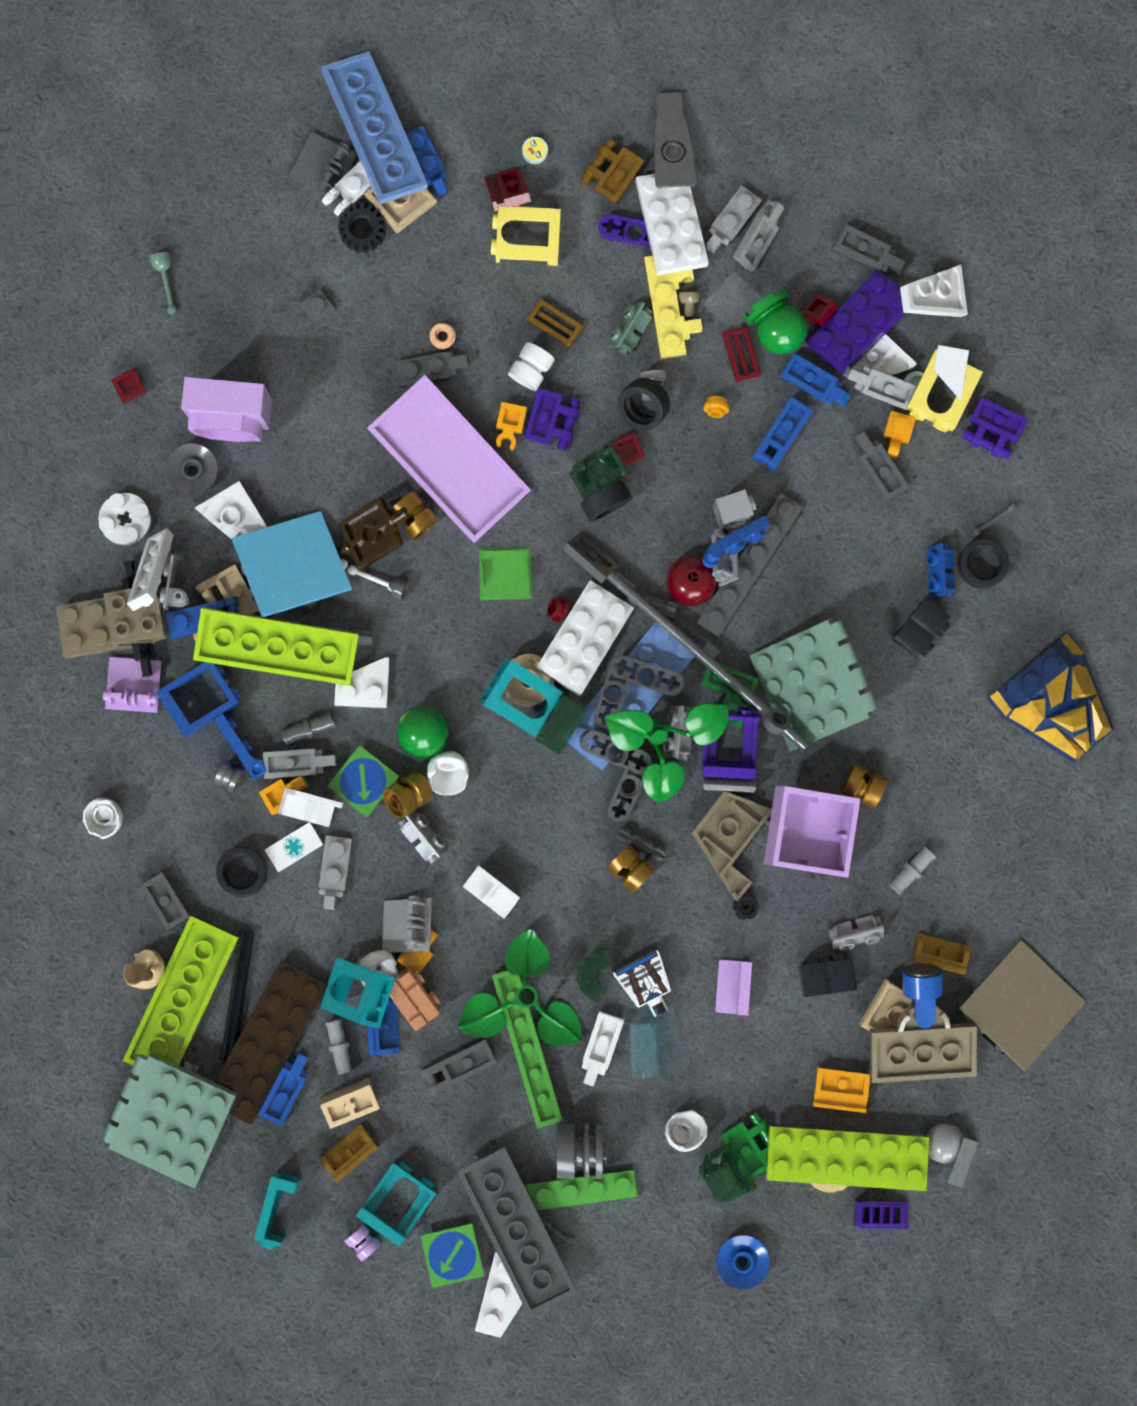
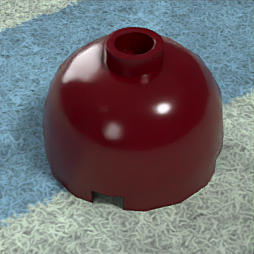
M689 554L679 557L671 564L667 571L666 586L668 593L674 601L682 605L695 607L704 604L713 596L717 588V581L712 575L713 568H708L703 564L702 556Z

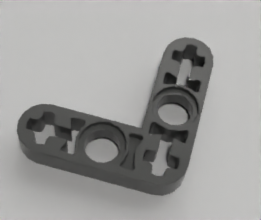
M617 656L612 660L594 715L595 724L603 730H608L607 724H601L602 719L598 718L599 714L605 713L607 707L606 705H601L602 701L604 700L610 705H618V709L612 708L610 714L621 711L629 683L668 696H674L679 694L683 688L684 681L682 676L677 672L637 659ZM621 661H625L626 667L630 669L634 668V664L639 665L635 672V680L629 678L632 674L630 672L624 671L622 675L617 674L618 669L614 668V665L620 664ZM645 668L654 672L653 681L650 683L642 682L639 678L641 670ZM659 672L664 673L662 679L665 680L675 677L679 688L674 687L672 691H669L668 685L661 682L660 688L655 687ZM612 685L618 686L622 692L620 698L617 700L609 699L606 695L608 687Z
M594 729L586 730L579 739L581 748L594 756L622 767L606 802L605 813L611 820L623 822L629 817L643 786V771L647 765L652 763L651 757L645 751L637 748L630 752L622 750L620 757L612 759L609 755V749L614 745L611 737ZM596 735L595 740L605 744L603 749L595 745L589 748L590 744L586 742L587 738H593ZM628 754L636 758L642 755L643 766L638 765L635 768L636 764L627 759ZM629 778L633 779L635 783L634 789L631 792L625 793L622 790L623 781ZM618 793L629 798L628 802L625 800L621 802V799L617 797ZM621 802L620 807L624 809L623 813H617L614 816L615 812L612 810V807L619 806Z

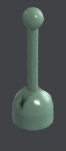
M170 252L152 254L149 256L151 265L162 274L169 305L167 312L170 315H175L178 309L173 303L166 273L172 263Z

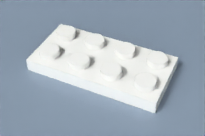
M655 174L636 177L635 183L657 275L708 267L709 262L691 187L656 188Z
M590 580L535 669L580 696L634 607Z

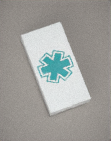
M309 822L266 848L265 851L276 870L280 872L324 844Z

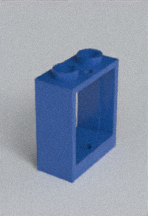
M203 662L156 692L185 739L213 723L220 714L225 715L239 706L237 699L240 698V695L233 684L228 686L224 681L223 677L226 674L220 664ZM209 670L228 701L192 724H189L170 694Z

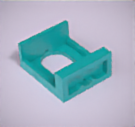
M505 658L478 703L525 730L529 735L536 737L538 733L541 734L547 727V718L551 711L554 712L559 707L562 701L560 696L563 692L512 659ZM512 677L520 680L545 697L546 701L536 718L526 716L500 699Z
M336 957L320 1008L359 1024L379 1029L396 977ZM353 978L366 982L358 1008L345 1003Z
M402 1160L400 1163L393 1162L356 1215V1217L398 1247L401 1246L438 1192L434 1189L436 1186L434 1182L425 1176L421 1179L412 1173L414 1169ZM406 1177L419 1186V1195L401 1222L395 1227L376 1214L375 1211L393 1185L399 1179Z
M277 1171L271 1176L254 1240L260 1242L259 1246L275 1249V1246L280 1247L286 1240V1236L271 1233L270 1229L280 1192L285 1191L295 1194L300 1188L302 1178Z

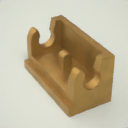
M918 933L911 961L933 964L940 969L966 975L971 949L966 945Z
M360 1124L320 1158L321 1163L338 1183L380 1145L364 1126Z

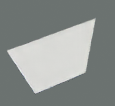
M938 345L934 371L961 401L969 350Z

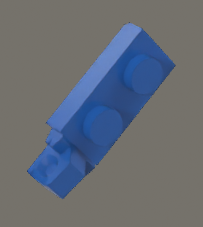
M423 125L406 133L428 183V187L432 185L438 197L448 193L443 179L447 178L446 170Z
M794 353L780 375L784 380L829 405L835 401L845 407L851 398L850 394L841 390L843 384L838 381V378Z
M223 714L217 716L214 720L215 724L252 779L256 780L264 775L267 770L262 760L251 757L249 753L253 750L245 738L240 740L235 733L238 727L230 716L225 718Z
M298 1051L292 1063L286 1061L258 1112L259 1116L282 1127L306 1081L308 1071L303 1068L308 1060V1055Z

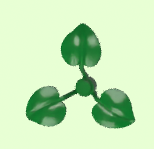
M702 703L694 706L688 711L685 718V726L689 731L672 727L668 723L663 725L659 719L650 717L647 713L640 710L614 712L606 715L605 721L611 740L617 748L623 751L639 748L643 744L644 738H647L653 744L660 764L651 763L646 766L642 775V783L648 796L660 803L677 793L685 779L683 768L674 761L665 763L660 749V744L664 743L668 737V731L686 737L693 735V739L698 745L711 744L723 734L727 726L728 707L725 703Z
M532 929L521 933L510 944L505 955V965L508 972L512 975H522L523 987H520L515 992V1000L498 1007V1001L494 996L486 993L474 995L464 1006L458 1023L459 1029L475 1037L494 1036L501 1032L506 1025L505 1016L501 1011L517 1004L522 1008L534 1006L543 1016L537 1022V1032L544 1043L551 1046L580 1043L582 1041L581 1024L576 1013L569 1005L555 1001L548 1006L545 1012L537 1002V992L533 987L529 986L527 975L530 977L542 975L549 965V953L546 946Z

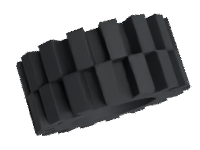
M360 203V206L357 207L353 204L351 209L348 210L346 208L344 215H341L339 218L338 229L344 245L346 244L351 251L353 249L356 253H360V251L369 253V250L373 249L374 251L377 249L378 244H382V239L386 235V227L383 216L380 215V211L377 208L373 209V206L370 204L365 206L364 203ZM362 219L367 220L372 225L371 233L363 238L354 235L352 232L354 223Z

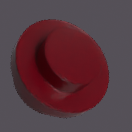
M562 596L552 598L547 606L548 617H551L557 623L565 619L570 611L567 598Z

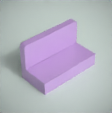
M719 960L716 1012L748 1016L752 962Z

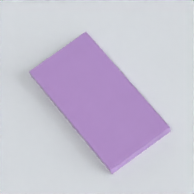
M426 375L417 381L367 428L473 543L531 491Z

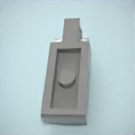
M741 185L711 225L708 233L712 237L706 244V248L715 253L721 243L726 246L730 242L732 243L759 207L762 199Z
M767 201L765 206L756 215L732 256L749 271H755L779 230L777 220L784 210V207L779 202Z
M847 366L843 375L847 379L855 381L854 388L858 389L861 393L905 410L908 409V404L917 388L915 384L872 367L863 366L861 371Z
M316 749L263 752V764L267 770L264 773V779L324 774L323 767L337 766V757L335 755L323 756L322 750Z
M334 836L325 837L319 881V894L325 895L323 909L335 910L336 897H343V893L346 890L352 839Z

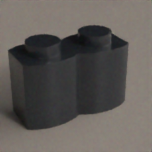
M924 598L892 640L917 659L921 655L926 657L934 647V644L931 642L938 634L941 637L949 628L950 624L947 621L951 616L928 598Z
M846 954L831 955V961L820 962V957L804 959V964L798 965L803 997L857 990L853 958L846 959Z

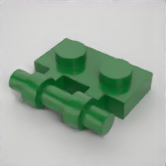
M758 1111L749 1116L754 1124L750 1129H747L743 1121L720 1134V1137L748 1181L766 1171L768 1127L770 1125L766 1119H762ZM757 1134L761 1135L767 1145L761 1150L753 1139Z

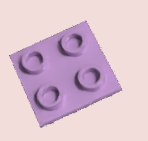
M109 657L107 690H104L103 700H106L105 709L157 713L159 698L156 692L160 688L162 661L151 660L153 676L142 677L140 661L136 662L131 658Z

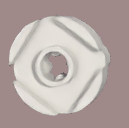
M113 494L103 503L99 511V528L115 544L131 545L142 540L150 530L152 523L150 510L146 503L134 494ZM128 512L132 522L121 526V521L118 517Z

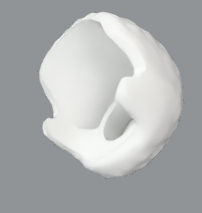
M446 751L435 755L429 761L427 780L433 792L446 796L458 794L465 789L469 769L462 755L454 751Z

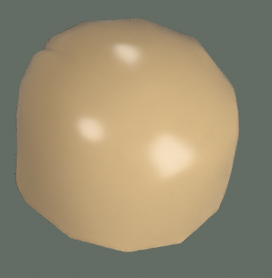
M149 949L135 953V961L131 964H126L124 967V979L127 985L139 989L155 987L160 982L165 969L162 957L158 952Z

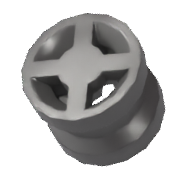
M226 760L219 769L214 783L219 786H226L227 790L233 793L243 778L245 770L232 767V764Z

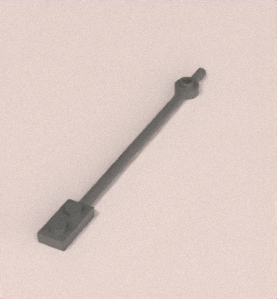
M580 532L565 545L563 550L601 584L608 579L764 717L763 724L770 733L775 735L784 734L802 751L810 745L806 739L791 727V719L784 710L780 708L770 709L616 573L619 565L583 533Z

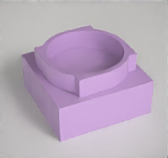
M184 377L181 409L189 418V431L197 436L208 438L209 440L261 442L262 429H270L272 398L264 384Z
M775 786L764 864L849 877L860 799L787 786Z

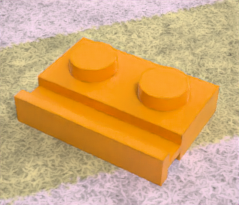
M817 1067L812 1106L866 1113L871 1075Z

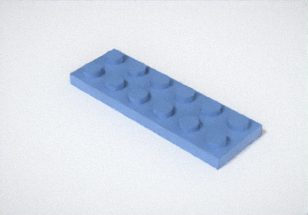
M370 51L322 66L321 72L379 205L427 189L428 183Z
M655 622L627 657L681 674L695 656ZM623 661L618 667L617 674L622 675L624 671L632 673L629 678L635 680V672L639 665L634 664V668L630 669L626 667V662ZM645 668L640 671L639 678L644 683H650L654 679V672ZM659 672L658 680L654 686L660 688L661 682L667 684L669 689L676 678L671 677L670 680L662 679L664 673ZM629 683L621 711L640 710L649 714L664 694ZM615 685L608 687L606 690V695L611 700L619 699L622 693L621 689ZM602 687L562 736V739L603 771L609 762L584 751L579 742L581 734L589 729H594L610 736L609 729L603 730L599 728L594 721ZM603 700L601 705H606L607 707L605 713L599 714L598 718L602 719L601 724L606 725L605 716L610 714L612 708L617 710L618 705H610ZM596 735L593 738H587L586 742L590 744L589 748L595 745L603 749L605 744L595 740ZM615 745L609 749L611 758L620 750Z

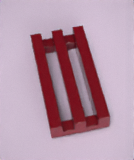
M747 326L722 333L735 382L739 383L760 377V369ZM740 333H743L754 371L750 374L738 336ZM730 336H733L740 364L744 373L743 376H740L739 370L729 339Z

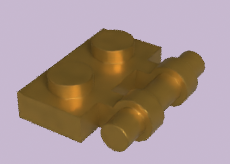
M608 139L604 146L601 145L596 151L597 156L591 165L587 164L583 170L584 175L579 181L583 185L588 186L593 179L597 180L598 184L594 191L616 205L645 161L625 147L617 155L613 152L617 144L613 140ZM605 161H609L612 164L604 174L599 169Z

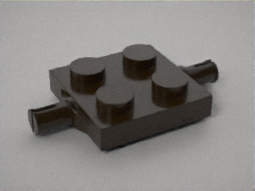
M378 498L338 523L344 540V544L336 549L339 558L349 553L353 557L357 568L363 570L403 546L404 543L398 531L397 523L409 517L407 509L402 507L392 514L385 499Z

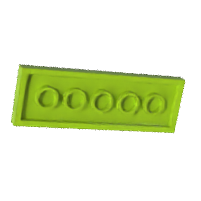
M202 607L193 660L350 686L359 633Z
M190 916L124 1056V1062L133 1066L138 1054L148 1057L150 1053H153L180 1066L239 937L194 916Z
M769 1126L766 1180L927 1191L929 1137Z

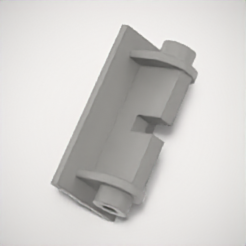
M722 529L714 530L711 535L712 544L737 530L724 534ZM728 553L721 557L717 565L713 567L712 575L718 581L719 586L739 579L738 553L735 555Z
M670 706L666 723L672 727L689 731L685 726V718L691 708ZM668 731V737L663 744L665 758L687 760V755H690L692 737Z
M415 810L398 823L401 826L400 830L410 843H413L418 838L421 842L415 849L425 862L429 861L430 864H433L440 856L448 852V849L445 847V841L440 835L432 831L427 818L423 814Z
M870 915L855 919L857 929L854 930L850 921L833 925L832 929H828L833 951L838 949L840 951H848L860 943L873 944L878 942L880 938L884 937V926L881 924L880 917Z

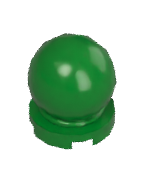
M782 287L780 289L781 294L777 296L774 292L768 294L752 306L753 313L750 315L748 312L743 314V318L748 326L757 325L756 334L760 344L767 351L775 354H789L796 351L804 343L808 333V323L804 314L796 306L787 304L791 294L786 287Z
M416 705L407 709L400 716L396 725V737L400 746L409 755L418 759H428L445 749L449 740V726L445 717L437 709L428 705Z

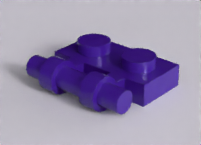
M538 388L524 440L550 446L551 438L556 437L559 439L557 449L567 451L569 442L573 440L574 433H572L575 420H578L580 415L578 409L581 401L571 398L568 407L562 406L563 395ZM558 414L565 416L562 429L555 428Z
M981 397L969 420L970 423L978 426L977 430L973 432L965 429L961 438L970 441V445L976 448L980 446L991 451V455L997 458L1001 456L1009 460L1013 450L1004 447L1007 440L1014 444L1018 442L1028 419ZM985 430L999 436L997 442L983 437Z

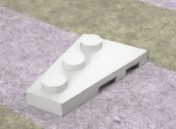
M961 265L900 287L904 313L963 317L968 314Z
M240 481L195 507L198 512L231 540L233 537L267 527Z
M495 1251L475 1331L501 1338L521 1307L522 1302L498 1253Z

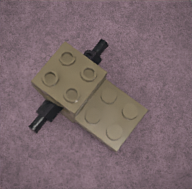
M135 561L124 562L126 578L122 579L123 590L103 593L104 598L56 606L63 656L65 659L112 650L123 651L133 649L134 660L136 662L140 661L142 677L153 676L151 660L155 659L153 643L166 638L162 607L159 602V589H157L156 599L152 604L147 607L142 606L133 611L127 605V601L136 576Z

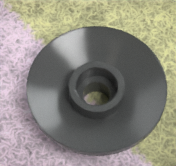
M190 443L176 448L170 454L166 463V476L169 483L175 490L185 495H198L206 492L212 487L218 475V464L215 456L209 449L199 444ZM195 466L198 468L196 475L189 474L190 467Z

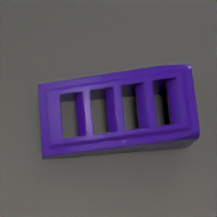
M855 1199L854 1227L908 1229V1201ZM865 1207H869V1221H864ZM875 1207H880L879 1222H874ZM885 1207H890L889 1222H885ZM895 1207H900V1223L895 1222Z

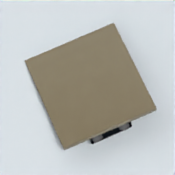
M1020 940L959 1009L975 1023L977 1031L1001 1054H1007L1023 1071H1026L1086 1002Z

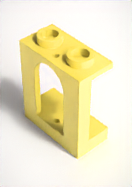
M499 206L498 214H493L492 227L497 230V239H492L491 255H496V262L500 263V259L547 261V265L558 266L561 209L506 208L505 206ZM513 220L549 222L548 246L509 244L502 237V227L505 223Z
M936 349L908 404L907 410L911 411L910 416L916 417L917 420L924 421V419L933 422V427L942 432L953 431L983 372L967 364L961 401L956 396L951 408L947 412L935 413L928 407L927 397L938 376L934 371L937 356Z

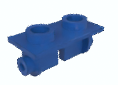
M943 543L930 546L926 555V562L929 565L928 589L931 599L941 596L943 598L953 597V592H956L954 574L946 573V569L954 568L953 550H950V545H943Z

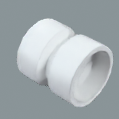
M526 342L519 355L521 361L513 363L508 375L526 388L537 391L544 379L541 372L548 371L555 359L537 345Z

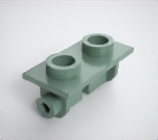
M633 303L626 308L623 313L624 320L620 326H617L610 335L611 342L608 347L619 348L618 352L624 356L632 353L640 339L639 336L633 333L634 329L643 333L652 319L651 314L653 312L647 307L643 308L645 303Z

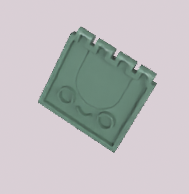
M833 619L826 620L750 655L771 708L784 710L791 719V727L809 743L873 717L871 711L878 709L872 691L863 693L862 689L869 687L862 667L856 669L852 667L859 660L851 642L844 645L842 643V640L848 638L842 620L835 623ZM783 734L790 752L799 748Z
M150 1053L148 1057L138 1054L131 1073L134 1075H129L121 1093V1096L126 1099L119 1098L111 1116V1119L116 1122L110 1121L108 1123L102 1140L110 1144L108 1149L195 1189L238 1093L153 1053Z

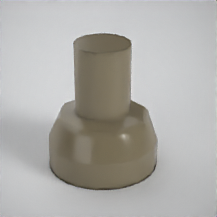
M679 292V299L681 303H684V317L695 316L694 303L698 302L700 292Z

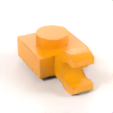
M890 411L883 435L884 438L890 439L887 449L890 458L896 459L901 442L909 443L916 417Z
M301 776L287 785L283 779H280L260 791L259 794L271 815H275L279 811L285 788L301 792L309 787L304 777L302 778Z
M432 929L430 946L439 935ZM430 951L402 952L397 961L403 966L409 967L412 972L417 969L420 973L434 954Z

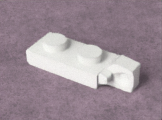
M599 1011L582 1060L581 1068L587 1070L583 1081L584 1084L594 1086L597 1075L604 1076L605 1071L608 1070L624 1019Z

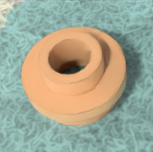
M439 323L430 331V341L438 349H447L455 342V331L446 323ZM441 332L448 335L445 341L438 339V335Z

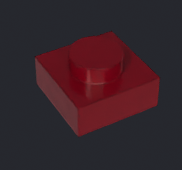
M816 293L801 312L807 320L822 327L835 313L838 306L835 301Z
M134 368L111 379L123 404L147 393Z
M635 433L611 442L621 468L645 458Z

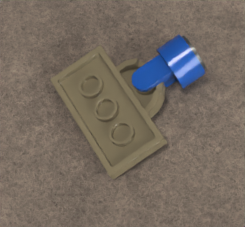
M926 963L907 966L903 969V995L915 999V1003H912L902 1011L898 1017L896 1028L870 1029L871 1082L883 1083L976 1077L977 1026L975 1023L950 1024V1020L942 1008L936 1005V998L943 995L942 969L936 965Z

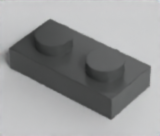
M164 872L159 873L140 885L167 931L190 918L188 911Z

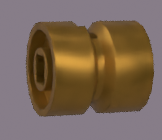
M415 491L402 498L390 510L393 514L402 507L407 509L409 517L398 524L405 525L404 531L412 541L420 538L438 521L437 516L430 508L423 507L424 501Z
M855 763L845 780L841 794L847 797L860 798V803L875 809L889 779L878 773L871 775L869 774V769Z
M412 771L401 778L399 782H395L383 791L385 805L395 817L400 819L408 816L416 808L423 806L433 798L429 782L417 771Z
M628 844L606 869L616 878L621 877L623 879L622 884L633 894L656 869L646 859L640 860V853Z

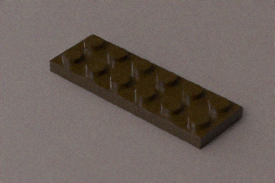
M283 959L278 964L214 1080L215 1083L238 1093L229 1114L250 1125L253 1123L279 1071L286 1063L328 985Z

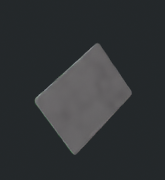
M963 1138L948 1180L949 1184L963 1187L978 1142Z

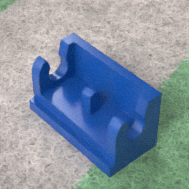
M388 1000L380 1028L367 1026L369 1056L400 1053L397 1006L392 1000Z

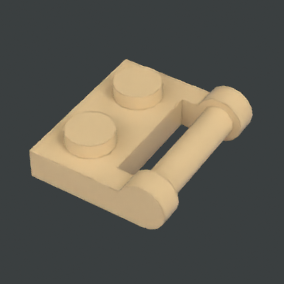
M235 564L195 587L198 595H202L206 603L217 601L210 590L217 585L224 599L234 596L238 597V613L254 615L260 612L256 601H253L247 584Z

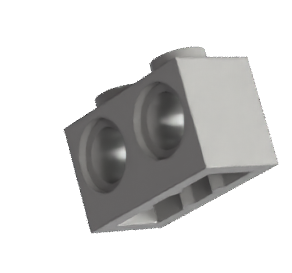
M742 490L715 499L712 508L719 528L727 530L750 522L754 515V510H756V505L752 495L748 496L746 490Z

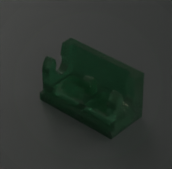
M563 695L535 740L556 754L561 755L588 710L568 696Z

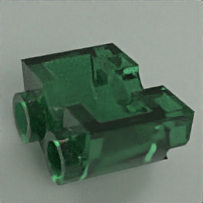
M606 445L598 449L594 453L596 457L589 462L586 459L579 461L572 466L574 470L568 473L584 500L598 490L628 475L627 469L613 446L609 448Z
M597 950L589 953L581 961L577 969V983L580 991L588 999L596 1003L601 984L596 981L595 975L598 970L605 969L609 950Z
M730 1143L707 1154L703 1164L699 1166L700 1176L706 1181L713 1193L714 1199L720 1203L724 1201L730 1202L758 1189L749 1173H744L739 1168L738 1160L740 1158Z

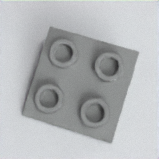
M171 555L170 562L166 561L164 577H166L167 584L166 588H161L159 599L167 613L171 609L181 610L188 608L190 605V600L185 591L174 588L178 562L174 555Z
M409 896V899L384 901L382 950L389 953L430 951L432 898Z

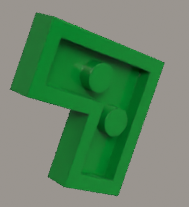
M721 665L754 694L759 682L758 678ZM707 668L701 686L724 694L725 697L722 704L725 703L728 710L738 711L739 707L750 706L748 702ZM728 720L727 724L741 728L743 722L740 720Z

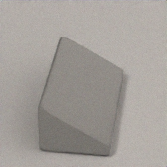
M702 775V789L704 791L754 793L756 791L755 779L706 777Z

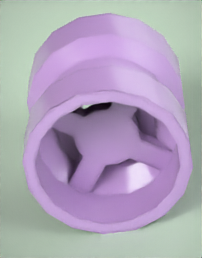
M365 1223L344 1241L349 1247L356 1250V1256L361 1262L382 1244L376 1237L370 1235V1229Z

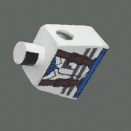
M658 950L613 972L614 977L638 1008L648 1004L654 1017L668 1011L662 996L669 993L671 989Z

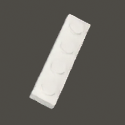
M168 528L147 538L127 601V605L133 611L142 606H149L156 599V592L161 582L162 572L174 536Z

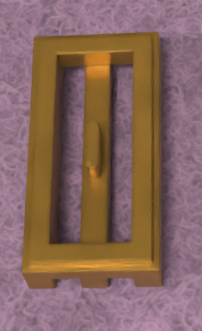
M541 298L526 319L527 322L568 348L572 346L584 328V325ZM540 308H545L576 329L574 332L541 312ZM537 315L570 336V338L566 339L534 317Z

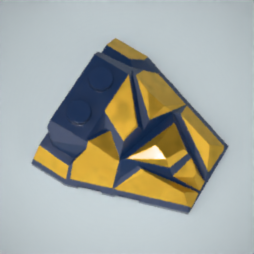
M1067 633L1019 674L987 698L1004 720L1024 730L1026 734L1040 740L1047 747L1073 763L1114 731L1086 657Z

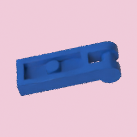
M791 397L754 453L752 459L768 465L767 468L774 472L813 410ZM769 446L777 450L774 457L765 452Z
M764 515L714 542L702 558L703 564L708 568H713L717 565L719 559L728 553L735 555L750 541L753 544L759 542L766 536L765 532L770 522Z
M229 597L165 613L171 639L197 634L202 607L217 610L227 608L229 612L238 613V597Z

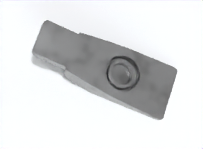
M680 92L658 93L656 95L657 117L654 138L656 188L696 186L693 150L686 118L683 115L682 95Z

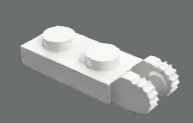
M361 162L335 184V187L322 199V202L328 206L339 195L344 198L334 210L337 216L342 215L346 208L348 209L351 205L356 204L364 197V193L371 188Z

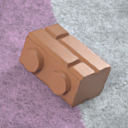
M406 967L394 976L396 978L390 998L415 1031L441 1013L438 1007L441 1004L440 1000L432 990L427 993L422 986L426 981L417 969L412 972L409 967Z

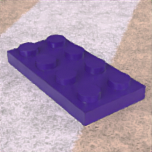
M876 270L828 321L806 341L807 346L844 375L847 366L853 368L906 314L903 312L900 286L882 272Z

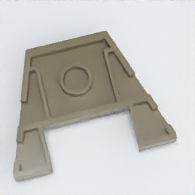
M722 791L693 828L691 834L733 899L739 901L753 882L736 870L732 864L761 826L765 823L769 827L772 809Z

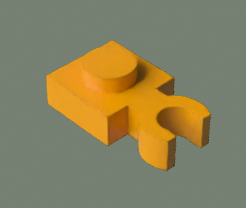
M501 402L496 429L503 430V433L497 437L496 445L498 448L501 447L502 440L509 439L511 441L510 450L513 451L515 449L516 439L514 433L522 434L527 407Z

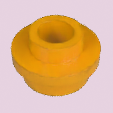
M711 396L704 403L703 410L710 417L721 418L729 413V405L724 397Z

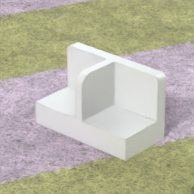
M285 788L278 814L329 827L334 807L342 808L343 803Z
M479 865L463 885L465 889L504 919L520 899L519 896Z

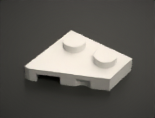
M885 334L853 368L861 371L863 366L872 367L893 376L913 369L917 363Z
M385 657L353 671L350 686L335 684L334 705L387 708L390 658Z

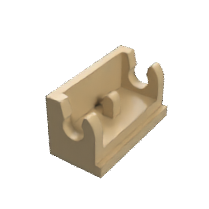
M370 1077L320 1097V1106L330 1129L380 1109Z

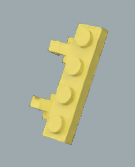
M653 255L644 257L660 358L686 355L684 341L690 340L691 333L702 332L701 319L685 321L684 316L680 317L676 291L680 289L679 284L694 282L693 270L657 275Z

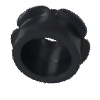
M743 894L739 901L734 900L733 910L736 911L735 915L739 919H752L757 915L759 904L756 898H752L749 894ZM745 904L748 905V909L746 910L743 908Z

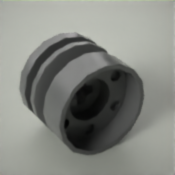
M557 1122V1179H574L577 1167L583 1168L585 1179H589V1167H595L596 1179H602L606 1165V1136L602 1128V1122H595V1134H589V1122L584 1123L582 1134L576 1133L574 1122Z

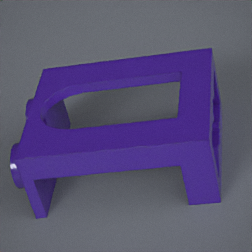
M739 707L738 711L728 710V720H740L744 724L742 762L717 761L716 740L711 744L703 745L702 775L706 777L755 779L759 713L754 712V709L749 707Z

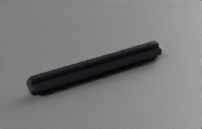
M242 930L239 934L220 1057L224 1061H226L239 1037L254 940V932Z

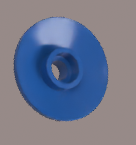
M738 1235L728 1239L720 1247L716 1258V1265L720 1277L726 1284L743 1290L753 1288L765 1279L769 1271L770 1259L765 1246L759 1240L747 1235ZM741 1256L747 1258V1264L744 1266H740L737 1263L738 1258Z

